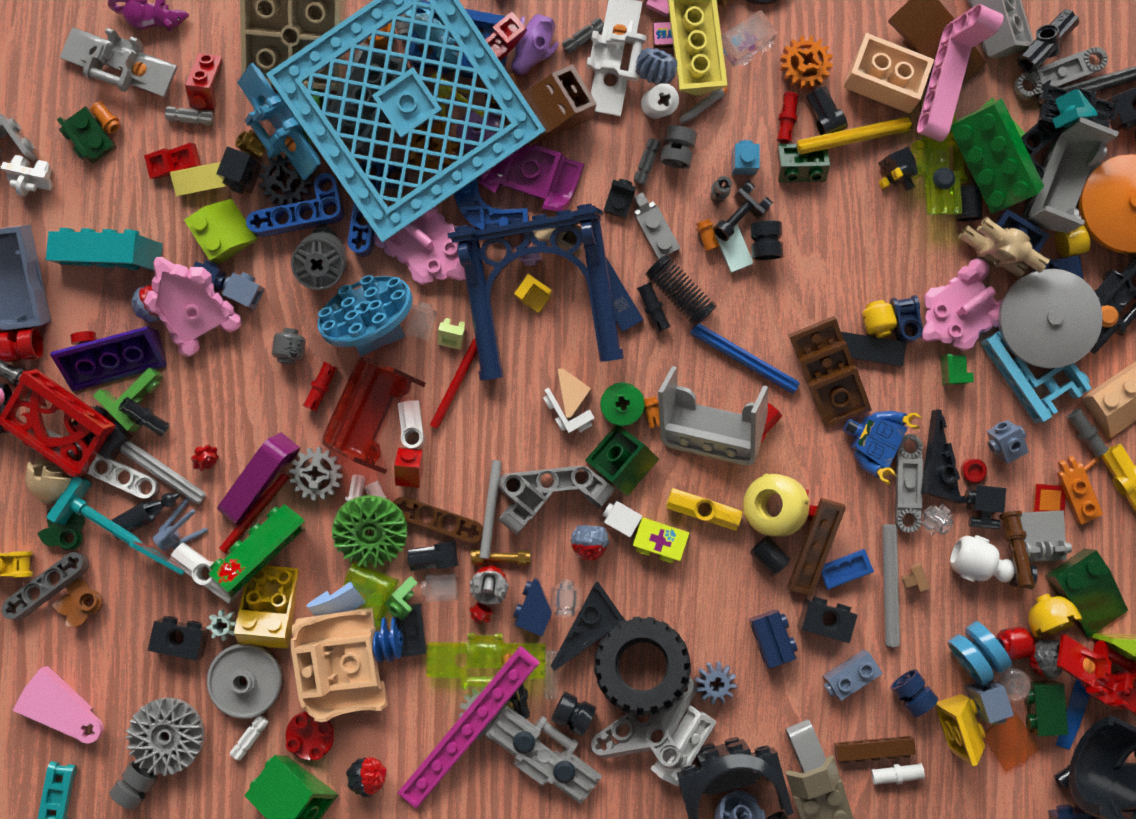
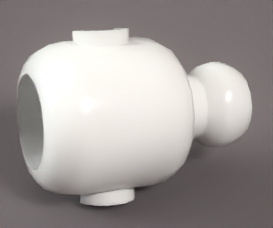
M977 535L975 537L964 536L957 541L950 557L951 568L958 574H961L960 577L971 582L975 580L980 582L987 581L992 576H995L1000 582H1009L1015 573L1013 562L1009 559H999L998 549L990 544V540Z

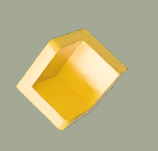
M529 274L514 293L515 298L537 313H540L553 294L551 289Z

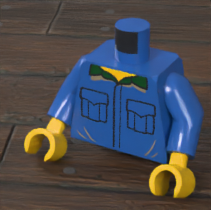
M891 410L874 412L871 416L864 417L861 424L848 419L843 432L854 437L850 448L854 450L853 456L861 469L877 478L880 477L882 482L889 486L891 483L885 477L888 474L897 477L894 470L889 467L908 427L903 425L907 424L912 429L918 430L920 427L912 425V420L914 418L922 419V417L917 413L907 415L906 413Z

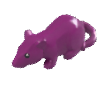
M108 0V6L112 11L123 15L129 25L139 30L154 26H165L168 31H172L174 27L180 25L189 17V14L183 10H167L169 5H165V0H156L155 4L147 3V0ZM125 2L126 4L123 6H119L116 3Z

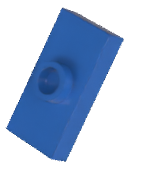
M863 548L825 563L821 575L829 590L873 573L874 570Z

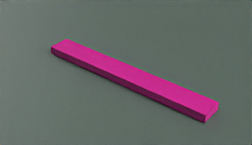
M519 646L400 788L397 794L417 809L538 666L540 661L523 647Z

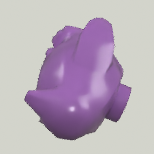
M536 14L525 26L527 32L515 46V57L511 66L517 75H526L534 65L549 58L557 49L558 41L549 47L556 28L552 18ZM522 17V18L520 19V21H521V23H522L523 25H524L525 17Z

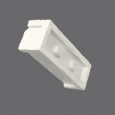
M691 705L688 706L686 715L672 736V739L682 752V764L677 769L669 770L658 760L651 767V770L661 779L676 786L679 785L676 773L681 772V768L692 764L716 724L713 718L703 711H698ZM674 750L668 751L664 756L665 762L673 763L677 758V753Z

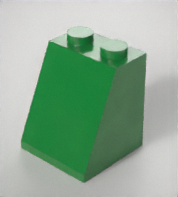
M274 755L265 763L260 775L251 782L249 790L244 796L266 819H321L338 794L290 757Z

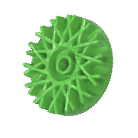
M373 495L356 497L346 502L338 510L332 527V539L335 540L334 547L338 548V553L342 551L344 553L343 558H349L350 563H352V560L358 561L359 567L363 563L364 567H368V563H374L376 568L378 563L383 566L386 560L392 562V558H397L398 552H402L407 538V522L399 507L388 499Z

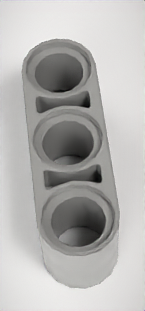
M807 719L785 728L802 772L805 773L822 767L826 757L810 720Z

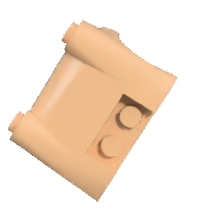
M372 607L298 618L295 624H293L291 653L301 708L304 707L305 711L315 718L314 721L326 722L338 715L360 710L381 711L388 705L384 681H380L378 663L373 652V633L376 632Z

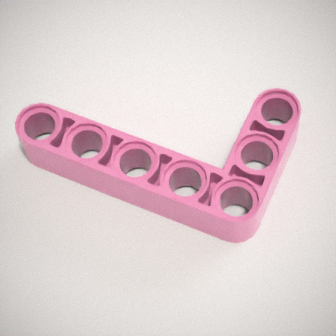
M978 4L945 27L940 39L917 125V132L939 142H942L947 137L971 49L993 36L999 30L1003 22V14Z

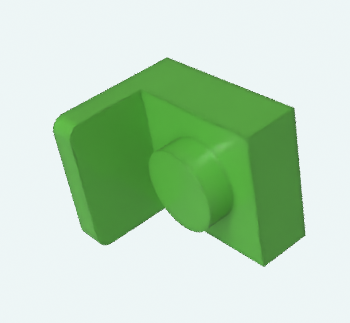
M411 576L384 603L388 607L389 612L400 620H403L412 611V608L406 602L415 594L412 589L418 582Z

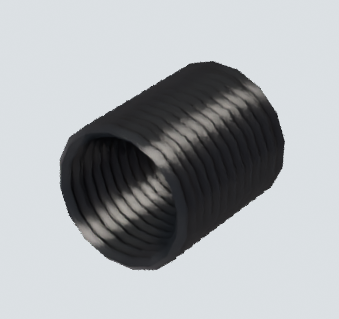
M978 185L957 187L954 190L956 220L968 222L982 219V194Z
M770 536L763 538L750 551L751 556L759 562L760 566L766 569L765 571L770 576L779 573L790 562L789 556L776 545Z

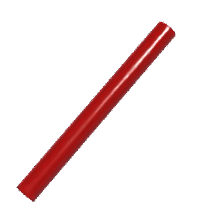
M474 338L430 423V426L439 429L477 353L476 340Z
M280 473L219 547L222 552L226 554L229 552L228 550L239 540L290 477L286 473Z

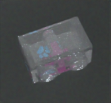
M762 10L721 35L723 52L733 67L740 63L744 66L754 58V54L760 50L763 53L774 45L773 42L777 32Z

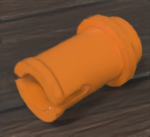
M96 102L91 106L90 112L102 124L104 131L114 133L120 128L119 118L113 116L103 102Z
M710 219L696 223V231H699L704 250L708 251L719 247L720 245L713 231L715 224L711 223Z
M656 396L644 399V408L649 428L655 427L656 424L660 426L659 400H657Z

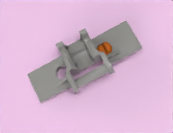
M72 27L59 58L84 67V77L89 79L93 77L112 84L123 92H126L130 86L166 97L178 68L177 65L144 54V46L139 39L130 37L128 41L120 38L115 30L106 28L105 33L108 35V40ZM106 65L122 71V74L118 77L102 71V68Z

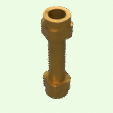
M471 550V565H484V562L531 565V550H518V553H490L489 559L479 558L480 550Z

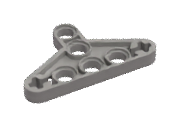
M689 678L687 686L689 690L683 693L680 700L675 702L668 710L650 715L647 722H639L638 715L624 714L595 735L591 742L593 752L601 758H611L653 751L665 768L669 770L677 769L682 764L683 755L672 739V735L696 693L694 681ZM622 725L630 727V732L625 737L618 736V729ZM656 730L663 731V739L658 743L652 742V733ZM610 734L619 742L617 745L609 736ZM601 741H604V742L607 743V744H606L607 749L604 750V751L600 748V747H601V744H600ZM670 750L676 751V760L673 763H666L664 760L665 754Z

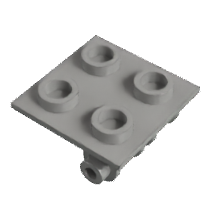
M1064 511L1022 512V517L1020 518L1023 531L1027 533L1024 541L1029 562L1067 560V554L1072 552V546L1070 543H1066Z

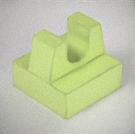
M446 318L443 323H440L437 344L461 350L464 340L465 322L460 321L459 326L450 325L451 319Z

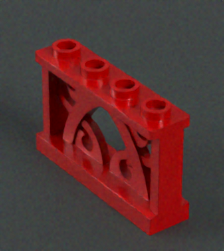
M39 370L23 371L18 379L20 381L0 415V425L3 430L16 435L25 446L37 450L45 460L61 467L66 475L78 477L87 474L90 465L116 425ZM31 388L30 402L23 401ZM46 400L52 403L50 409L41 407L42 405H47ZM22 406L30 408V412L20 415L26 417V423L16 417L17 410ZM62 410L64 412V425L70 435L65 437H49L43 423L42 413L51 414ZM72 418L79 422L78 425H74V428L71 423ZM93 432L95 436L88 446L84 438ZM75 442H78L83 451L80 461L69 455L70 450H73L75 455L78 454V447Z

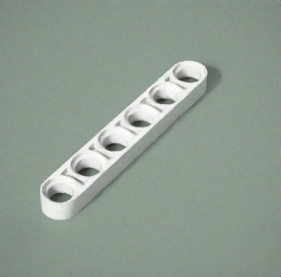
M46 429L49 437H63ZM75 442V444L78 447V451L82 450L81 446L77 442ZM70 450L69 455L73 458L75 453L73 450ZM99 453L87 474L139 498H152L159 491V483L153 477L114 459H105ZM101 460L108 464V470L104 474H100L96 470V465ZM123 470L130 474V481L127 484H122L118 480L119 473ZM146 480L152 484V491L147 495L143 494L140 489L142 482Z

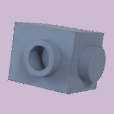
M233 272L231 277H227L223 284L224 291L222 295L255 310L265 288L254 283L256 278L242 272L240 276Z

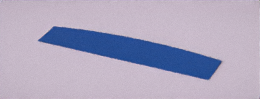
M1078 679L1075 681L1066 710L1069 735H1059L1056 742L1057 746L1069 750L1078 732L1090 694L1087 693L1085 687L1081 685V681Z

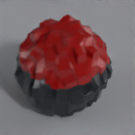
M375 757L358 758L346 771L347 785L355 794H360L362 797H373L383 787L385 777L387 776V769Z

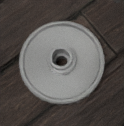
M236 644L220 652L211 663L207 674V690L214 705L224 714L239 719L253 718L267 711L278 700L279 693L282 691L281 686L284 684L282 682V666H279L278 658L273 656V652L267 651L266 647L252 644ZM243 676L248 681L247 685L242 683L241 679Z
M169 697L156 699L141 707L132 716L133 719L129 722L131 723L130 728L126 730V733L129 734L126 736V740L129 739L127 749L131 750L129 755H134L136 758L134 763H140L139 768H147V773L154 772V775L161 773L163 776L172 775L188 767L200 754L205 737L204 725L198 712L187 702ZM164 732L168 733L169 739L166 738Z

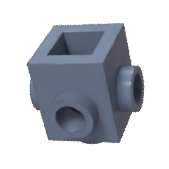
M1006 420L986 431L990 440L988 441L990 450L1008 464L1029 453L1025 442L1026 433L1021 426H1016L1009 420Z

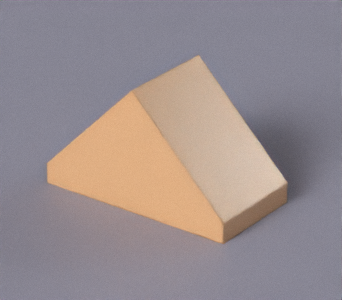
M562 368L558 369V376L566 419H569L574 415L591 388Z

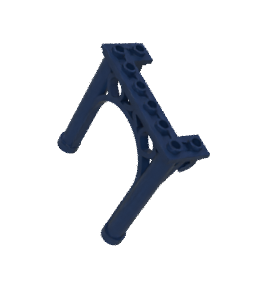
M583 204L577 206L576 211H558L555 217L547 218V214L532 216V221L523 222L522 218L508 220V225L499 226V223L485 224L484 229L475 230V227H469V225L454 227L455 232L447 233L452 243L458 244L459 260L461 266L464 267L481 370L478 371L480 381L504 377L491 300L494 283L502 270L511 262L534 253L560 255L573 262L581 270L589 289L599 362L624 358L623 348L620 349L601 230L602 210L592 206V204ZM580 224V225H581V231H580L578 228L573 227V226ZM555 229L550 236L552 247L547 246L548 242L540 241L536 237L535 232ZM572 231L576 234L577 242L572 248L565 251L557 245V237L562 232ZM524 234L523 242L515 247L517 251L513 253L512 244L504 239V237ZM485 241L480 248V242ZM531 242L536 245L535 247H529ZM502 243L506 247L507 253L500 262L491 260L487 255L488 248L493 244ZM582 244H584L587 266L574 255L581 248ZM483 261L486 264L494 267V269L492 270L487 279V282L485 279Z

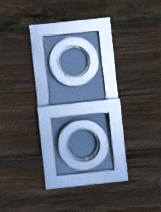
M349 582L332 595L328 591L324 592L308 603L307 608L314 616L355 610L363 605L365 601L353 584Z

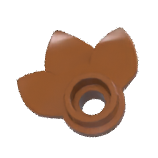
M76 579L66 587L68 594L53 604V608L58 613L67 616L65 626L74 628L84 624L89 615L98 612L102 607L103 599L99 592L90 589L87 582ZM94 599L93 605L88 607V601Z

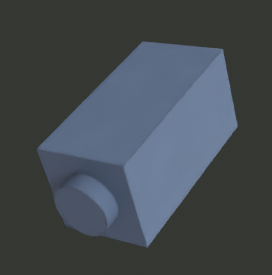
M863 649L823 675L826 681L823 686L831 697L836 696L842 701L883 673L871 654Z

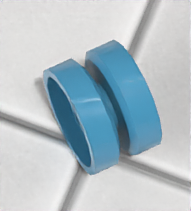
M974 621L965 628L966 637L957 634L947 641L949 649L960 665L983 687L994 679L993 670L1003 673L1012 666L1009 655L999 641L978 621Z

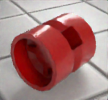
M36 327L21 328L18 332L14 329L0 331V359L2 362L19 361L21 358L32 360L42 357L44 349L43 339Z

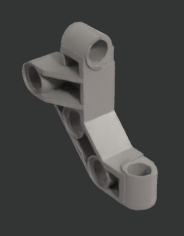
M586 466L506 473L499 479V489L513 503L507 507L498 521L518 536L521 529L533 518L554 491L577 489L587 500L601 509L616 489ZM579 470H583L586 473V480L582 484H578L575 481V474ZM547 473L551 476L552 483L549 487L544 488L540 484V478ZM513 477L517 483L516 488L508 491L506 482Z

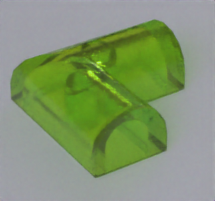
M353 562L346 574L343 585L345 586L351 582L357 591L367 594L361 609L372 607L375 626L381 627L382 618L386 616L388 607L384 603L395 592L399 579L362 565L359 567L357 563Z

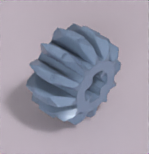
M646 48L641 50L640 55L637 57L635 72L640 75L641 79H646L648 83L652 82L655 85L668 84L672 82L676 75L677 60L671 54L665 53V51H660L657 48Z
M720 661L715 663V669H713L710 662H707L708 671L705 672L704 669L699 668L698 671L703 677H695L694 679L695 682L701 684L696 687L697 693L703 692L701 698L704 701L710 697V703L715 705L717 697H719L720 702L724 704L725 694L730 698L733 697L729 688H737L736 683L730 682L736 678V675L734 673L728 674L731 669L728 665L721 669ZM716 677H718L721 684H717L716 688H714L710 682L715 681Z

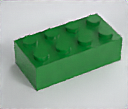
M1002 98L957 119L951 124L950 130L991 214L1033 197L1044 188V184Z

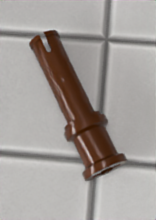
M1022 511L1004 512L999 515V518L1003 520L1005 535L1003 536L1004 540L1009 543L1018 588L1032 587L1035 584L1024 540L1027 533L1023 531L1021 523Z

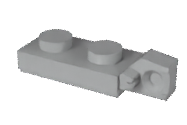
M643 192L636 195L633 199L638 210L634 211L636 221L657 259L659 260L666 253L670 255L680 250V246L658 206H656L654 201L648 203Z

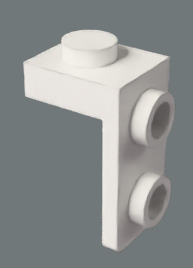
M545 389L546 396L543 399L550 410L553 408L556 410L559 417L555 418L561 431L567 430L568 433H571L578 429L579 432H582L593 426L590 421L594 420V416L590 410L568 422L550 389Z

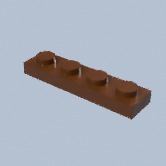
M820 498L787 585L789 590L813 596L846 510L845 504Z

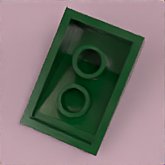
M1084 548L1044 575L1058 596L1067 598L1076 606L1082 620L1080 622L1076 619L1074 620L1087 638L1128 611L1111 570L1097 550Z

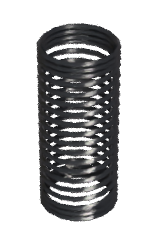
M666 253L647 270L645 276L653 280V284L656 283V287L659 286V290H662V293H665V296L671 299V303L674 302V306L677 305V309L681 308L680 312H683V315L689 318V322L696 327L717 305H715L714 301L706 305L710 298L701 304L707 295L694 304L704 294L702 292L692 300L701 291V288H699L690 296L698 288V285H696L688 292L695 285V282L681 293L692 279L676 291L689 276L673 288L686 275V273L682 274L671 284L683 272V269H681L669 280L680 269V266L664 279L677 266V263L659 278L674 263V260L669 263L671 257Z

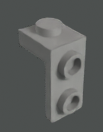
M0 113V139L9 133L24 156L32 161L36 160L37 157L33 152L35 147L28 138H23L19 133L22 130L19 124L13 118L8 119Z

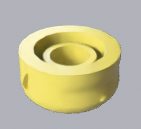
M764 474L752 482L746 490L743 500L744 516L749 524L759 533L775 537L788 536L799 530L805 523L809 513V498L805 489L795 479L779 474ZM779 494L783 500V507L778 516L772 517L766 509V503L770 496Z

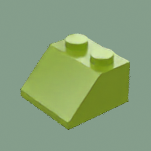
M233 199L204 206L184 219L208 259L219 265L259 240L247 227L246 219Z

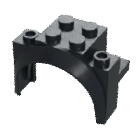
M732 737L724 740L725 744L715 746L714 743L703 745L696 755L699 767L688 765L681 768V772L676 773L688 819H699L698 805L702 794L707 793L710 796L757 783L756 780L762 776H765L767 780L773 783L780 809L785 810L786 816L794 814L779 756L774 747L770 748L768 745L760 746L754 749L755 752L751 753L744 739L739 740V737Z

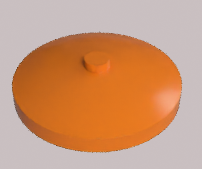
M1136 155L1117 156L1097 166L1087 176L1078 203L1081 219L1085 220L1083 226L1088 234L1104 248L1124 254L1136 253Z

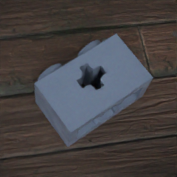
M991 681L984 687L977 682L964 686L967 696L976 705L977 714L975 715L992 723V725L1005 723L1007 721L1006 718L1014 716L1003 685Z

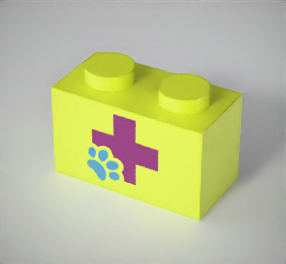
M642 517L638 523L632 545L637 547L636 552L650 556V553L654 552L660 554V560L673 564L674 559L681 561L689 532Z

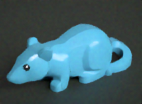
M413 8L404 13L406 18L411 19ZM423 9L426 13L416 14L415 20L429 21L430 11L428 9ZM433 19V23L443 25L437 19ZM414 25L417 35L425 40L427 27ZM432 29L430 41L443 44L444 31ZM448 36L447 45L453 46L455 40ZM433 47V50L437 52L436 56L440 58L442 49ZM446 50L444 60L457 65L458 53Z

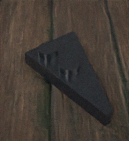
M932 410L921 494L957 504H964L966 499L965 495L961 496L957 480L960 479V476L956 469L952 444L947 443L943 429L947 427L945 418L942 415V410Z
M598 581L593 585L551 664L553 671L606 635L611 627L614 628L619 625L620 621L625 620Z

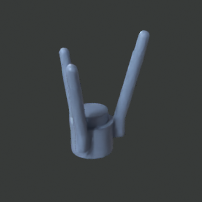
M187 497L153 537L155 544L163 551H167L171 547L175 550L181 543H186L208 531L207 528H203L178 540L180 534L177 530L195 514V510L192 509L174 526H170L190 501Z

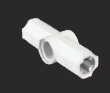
M184 542L171 554L170 559L184 569L197 584L204 585L230 604L240 593L241 589L230 598L211 578L205 579L202 576L203 567L210 568L214 562L207 560Z

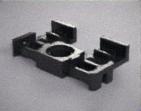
M1051 80L1042 85L1041 90L1043 93L1038 99V102L1042 104L1037 120L1039 123L1055 127L1052 119L1060 115L1055 102L1056 99L1075 89L1080 90L1098 114L1089 119L1090 121L1109 127V123L1117 117L1121 103L1119 99L1113 102L1095 98L1096 92L1075 86L1070 87L1068 90L1050 85Z

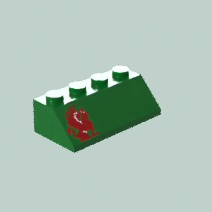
M285 504L280 508L275 506L266 515L268 519L262 525L257 523L248 531V538L243 542L237 541L228 550L230 554L224 560L219 558L210 566L211 572L208 573L209 577L230 598L305 529V520Z

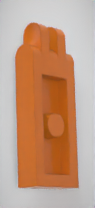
M1073 456L1067 458V463L1064 460L1059 461L1060 472L1057 473V476L1077 524L1082 525L1103 515L1084 466L1081 463L1077 464Z

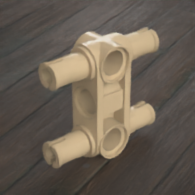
M988 217L980 223L982 226H978L977 231L967 225L958 236L959 239L975 248L977 259L985 260L991 268L1003 267L1018 279L1025 273L1022 270H1027L1028 265L1040 273L1046 268L1044 263L1048 264L1050 261L1032 249L1031 242H1029L1030 238L1027 234L1015 228L1003 229Z

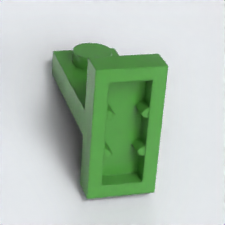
M148 368L118 399L108 390L99 389L93 397L127 431L136 432L141 426L136 424V420L120 412L118 407L126 397L141 405L143 402L142 398L148 392L151 393L159 387V381L163 376L158 370Z

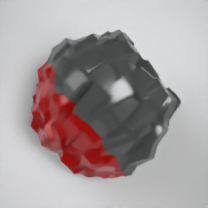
M1039 639L1033 645L1032 654L1028 659L1029 665L1034 668L1033 671L1047 679H1056L1062 674L1063 670L1057 667L1060 642Z

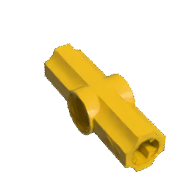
M1116 444L1109 447V450L1101 455L1114 477L1112 482L1115 488L1128 499L1136 512V465L1133 464L1122 444Z
M671 488L665 507L737 531L743 513L742 510L675 488ZM706 502L710 506V512L707 516L703 517L698 513V506Z

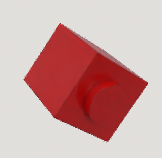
M398 448L394 464L395 486L420 488L423 474V450Z

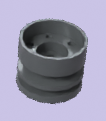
M325 232L310 234L301 241L292 254L291 267L293 275L299 283L309 289L322 290L330 288L338 282L346 269L348 260L346 247L333 234ZM315 260H323L322 266H314Z

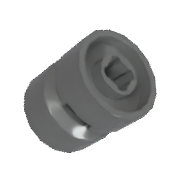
M668 126L664 139L667 145L662 148L660 162L674 168H690L693 152L690 149L695 147L698 133L693 129L683 126Z
M134 761L128 764L122 773L123 780H117L109 794L117 804L130 810L138 809L146 797L145 792H149L158 780V776L154 775V772L147 773V768H139L140 763L135 764Z

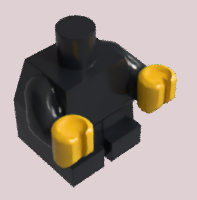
M909 146L889 154L878 163L880 168H884L887 173V177L879 181L881 189L890 186V183L895 186L903 184L906 191L915 187L911 178L918 173L916 160Z

